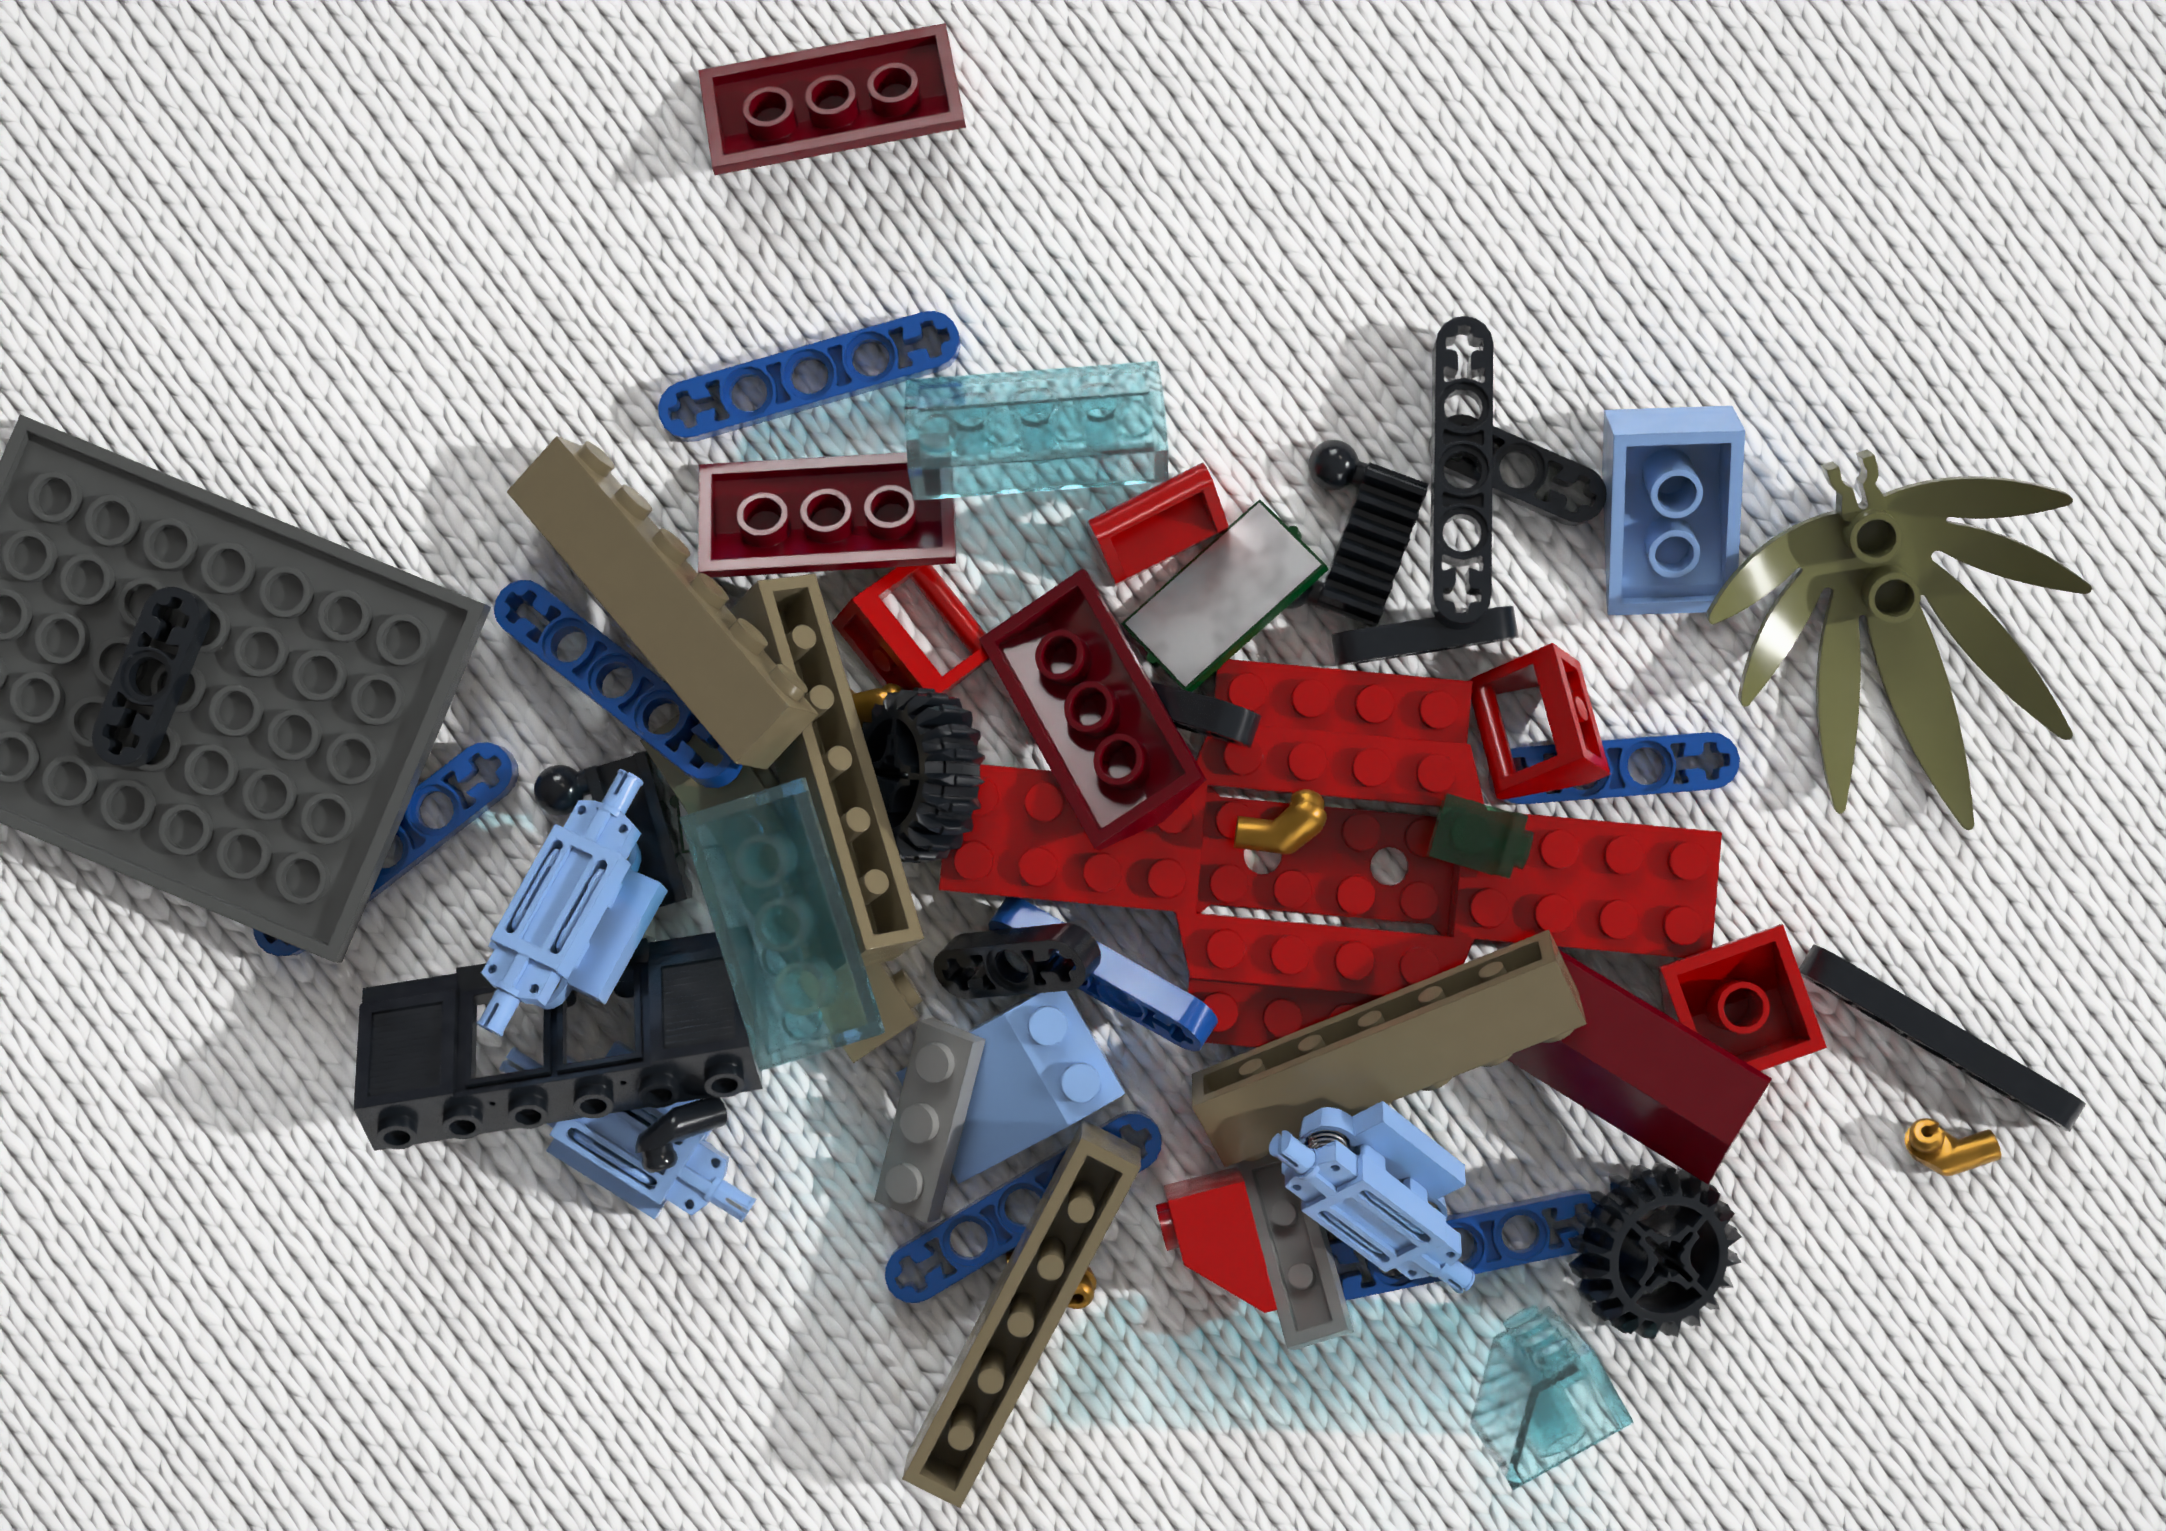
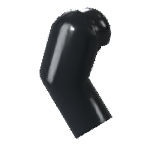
M710 1097L672 1108L640 1133L636 1141L635 1153H641L643 1169L648 1173H654L675 1166L678 1156L672 1143L724 1126L727 1122V1111L720 1097Z

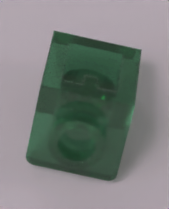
M1446 793L1442 799L1426 856L1495 877L1510 879L1513 867L1521 870L1524 868L1532 846L1533 832L1525 830L1528 815L1505 811Z

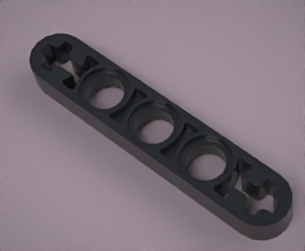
M1468 316L1454 317L1444 323L1437 334L1432 352L1430 606L1432 613L1440 623L1448 628L1457 630L1470 628L1478 623L1487 611L1492 595L1494 344L1492 334L1487 326L1478 319ZM1457 335H1466L1469 346L1479 347V350L1472 352L1467 364V378L1455 379L1458 371V354L1455 350L1446 349V346L1454 344ZM1444 376H1446V377H1448V378H1451V379H1454V380L1445 382V381H1444ZM1479 376L1481 378V382L1473 380L1472 378ZM1459 394L1473 398L1480 409L1479 419L1467 426H1460L1451 422L1446 416L1444 409L1445 402L1449 398ZM1463 456L1474 461L1480 474L1478 482L1472 487L1464 489L1451 485L1445 478L1443 470L1448 460L1453 457ZM1454 519H1465L1474 524L1479 534V541L1476 547L1463 552L1449 547L1443 537V528L1446 523ZM1442 562L1457 567L1474 563L1479 564V571L1468 568L1465 574L1466 593L1477 596L1478 601L1471 602L1464 614L1456 613L1454 602L1444 601L1443 595L1450 594L1455 586L1456 567L1443 570Z
M1812 945L1799 968L1801 976L1812 984L2062 1130L2071 1131L2086 1105L2084 1101L1820 946Z

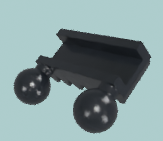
M1327 440L1320 443L1310 455L1308 467L1312 479L1317 485L1327 490H1340L1348 485L1358 487L1324 582L1319 580L1314 582L1287 609L1298 608L1308 603L1315 606V608L1324 611L1329 610L1362 622L1364 626H1377L1384 612L1386 600L1392 590L1394 578L1400 568L1402 556L1410 541V535L1418 519L1419 510L1426 497L1429 484L1371 462L1368 464L1361 462L1355 450L1346 442Z
M647 751L635 753L633 756L600 766L588 767L578 772L566 765H554L546 768L539 774L534 784L536 802L545 812L556 816L572 813L578 800H584V797L590 794L592 800L602 802L619 769H623L627 773L630 772L640 778L644 783L639 788L625 813L626 817L641 832L636 842L641 851V864L638 873L660 882L668 890L659 908L693 898V886L685 873L686 862L678 849V834L672 828L671 810L664 800V786L658 779L657 766Z

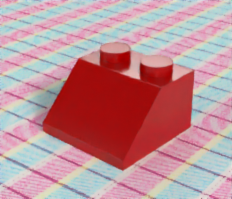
M1783 924L1658 967L1665 1014L1759 1071L1827 1048Z
M1238 1166L1164 1185L1167 1202L1156 1204V1209L1166 1250L1170 1251L1180 1248L1184 1266L1260 1311L1267 1313L1277 1310L1248 1193Z

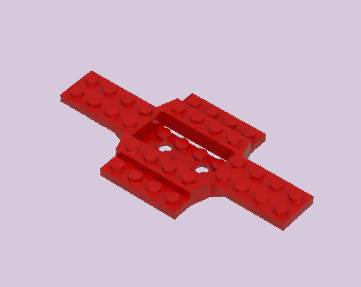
M1229 659L1216 671L1214 698L1238 705L1262 716L1251 748L1205 736L1196 757V762L1207 780L1164 822L1098 851L1092 846L1052 771L980 764V777L985 781V783L979 786L978 791L981 808L973 811L971 815L974 824L973 830L963 833L961 848L951 850L947 859H942L939 890L1173 911L1188 971L1187 992L1204 1002L1214 1012L1218 1020L1217 1025L1205 1043L1260 1047L1464 964L1474 939L1516 943L1549 930L1557 947L1685 958L1711 949L1713 945L1722 832L1486 810L1471 744H1467L1473 681ZM1213 787L1289 794L1309 789L1319 793L1322 797L1451 809L1441 817L1324 806L1327 819L1321 832L1294 853L1281 854L1280 863L1273 871L1259 874L1247 866L1244 859L1245 849L1234 848L1237 817L1274 820L1289 807L1290 803L1220 797ZM1390 847L1399 850L1407 862V871L1404 878L1394 885L1379 883L1371 872V860L1375 853L1383 848ZM1213 904L1431 924L1439 935L1206 914L1201 912Z

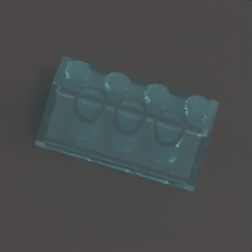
M1158 361L906 380L904 414L907 467L914 501L1158 483L1168 480L1169 449L1164 392Z
M806 778L796 779L679 817L759 1071L885 1033Z
M1536 1305L1526 1307L1514 1313L1503 1322L1506 1330L1493 1337L1469 1423L1512 1490L1517 1489L1634 1423L1594 1350L1550 1306L1540 1311Z

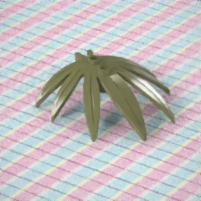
M1867 449L1856 453L1861 466L1860 474L1856 478L1862 496L1861 502L1857 503L1853 487L1847 482L1842 481L1838 465L1833 461L1821 465L1825 479L1836 491L1835 511L1823 513L1802 521L1779 533L1759 547L1725 582L1708 608L1706 617L1710 624L1714 625L1736 615L1768 595L1800 568L1772 604L1750 648L1738 692V699L1741 705L1747 707L1766 685L1791 650L1809 620L1822 591L1825 588H1831L1818 652L1816 714L1822 765L1833 808L1838 814L1844 813L1852 775L1861 681L1859 617L1864 615L1875 663L1901 730L1919 764L1946 806L1964 829L1971 830L1974 827L1973 803L1960 723L1939 650L1920 606L1921 595H1924L1936 616L1957 644L2006 695L2061 739L2070 740L2073 733L2044 681L2010 634L1969 590L1934 562L1931 556L1935 551H1941L1970 566L2007 579L2054 590L2088 594L2092 590L2088 582L2037 549L1994 531L1968 524L1946 521L1948 517L1990 519L2034 514L2072 504L2073 498L2066 492L2027 481L1986 476H1959L1927 480L1882 494L1876 485L1879 474L1875 455Z

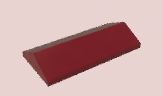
M946 23L698 70L714 175L966 128Z
M952 450L699 464L698 574L704 573L710 578L956 564V513Z
M1081 568L979 638L1094 849L1099 851L1164 822L1207 780L1085 569Z
M1559 950L1579 991L1587 1024L1574 1029L1570 1035L1562 1040L1552 1043H1538L1513 1053L1507 1060L1709 1185L1772 1078Z

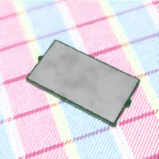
M1259 499L1121 624L1148 653L1146 659L1152 667L1157 668L1160 666L1181 689L1193 692L1329 569L1301 540L1302 534L1298 527H1288Z

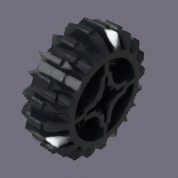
M914 687L913 690L887 693L883 705L874 704L872 722H863L862 724L868 752L900 859L903 863H921V861L932 862L935 859H947L951 850L960 849L963 843V833L973 830L974 824L971 815L974 810L981 808L978 791L979 786L985 783L980 777V764L984 761L985 755L978 753L977 748L981 733L979 730L971 728L973 722L972 712L962 708L960 698L950 697L946 693H938L934 689Z
M1655 1162L1651 1170L1643 1165L1636 1166L1631 1164L1628 1179L1619 1174L1609 1175L1610 1192L1607 1195L1600 1191H1589L1592 1202L1596 1205L1592 1213H1575L1578 1222L1585 1226L1583 1234L1567 1238L1571 1247L1582 1253L1568 1263L1572 1273L1581 1278L1575 1286L1579 1295L1590 1302L1589 1307L1592 1308L1591 1311L1603 1321L1609 1320L1611 1326L1622 1333L1632 1334L1635 1332L1643 1338L1654 1340L1659 1331L1667 1336L1678 1337L1682 1321L1689 1326L1701 1327L1699 1310L1703 1306L1710 1310H1720L1714 1294L1719 1287L1722 1289L1734 1288L1730 1278L1725 1275L1726 1268L1742 1263L1737 1253L1728 1249L1729 1246L1742 1237L1737 1232V1228L1728 1224L1735 1213L1728 1204L1719 1200L1721 1194L1715 1186L1708 1185L1687 1171L1679 1168L1675 1169L1666 1163ZM1667 1206L1664 1210L1659 1209V1207ZM1658 1208V1209H1657L1651 1216H1649L1648 1218L1643 1219V1220H1638V1219H1640L1643 1215H1645L1646 1213H1648V1212H1650V1211H1652V1210ZM1646 1237L1651 1240L1652 1245L1656 1248L1655 1250L1646 1242ZM1654 1251L1663 1259V1263L1658 1260L1657 1256L1653 1253ZM1668 1282L1667 1284H1665V1285L1662 1286L1661 1288L1655 1290V1289H1656L1659 1285H1661L1662 1283Z

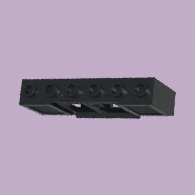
M744 927L655 942H648L647 938L641 939L614 988L615 994L619 997H634L635 1053L567 1063V1008L573 1006L577 1001V992L572 990L561 1005L554 1009H544L542 1068L476 1078L477 1005L485 1004L487 1007L496 991V988L481 973L486 963L456 968L457 973L366 987L362 990V1004L359 1006L353 1110L374 1151L383 1149L399 1150L409 1148L415 1144L452 1138L469 1139L479 1134L515 1128L532 1129L547 1123L584 1117L600 1118L609 1113L647 1107L664 1108L678 1102L710 1097L726 1098L741 1092L763 1089L756 966Z

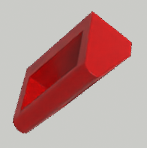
M1203 462L1087 521V532L1115 586L1229 528L1215 484Z
M932 565L896 567L853 597L831 622L882 687L893 683L899 685L904 690H913L914 687L934 689L935 692L947 694L990 660L979 640L986 632ZM909 578H911L971 654L943 676L882 601Z
M1550 643L1468 680L1473 681L1471 702L1497 799L1505 800L1585 785L1611 775L1580 662L1554 643ZM1539 687L1557 755L1516 772L1496 695Z

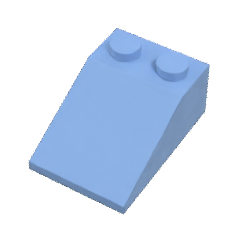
M1733 406L1604 410L1602 478L1607 493L1603 510L1606 606L1608 615L1707 612L1722 586L1738 568L1745 429Z
M1069 991L1034 993L967 1031L986 1040L952 1173L958 1184L1071 1126L1125 1094L1121 1081ZM907 1067L895 1073L902 1086Z

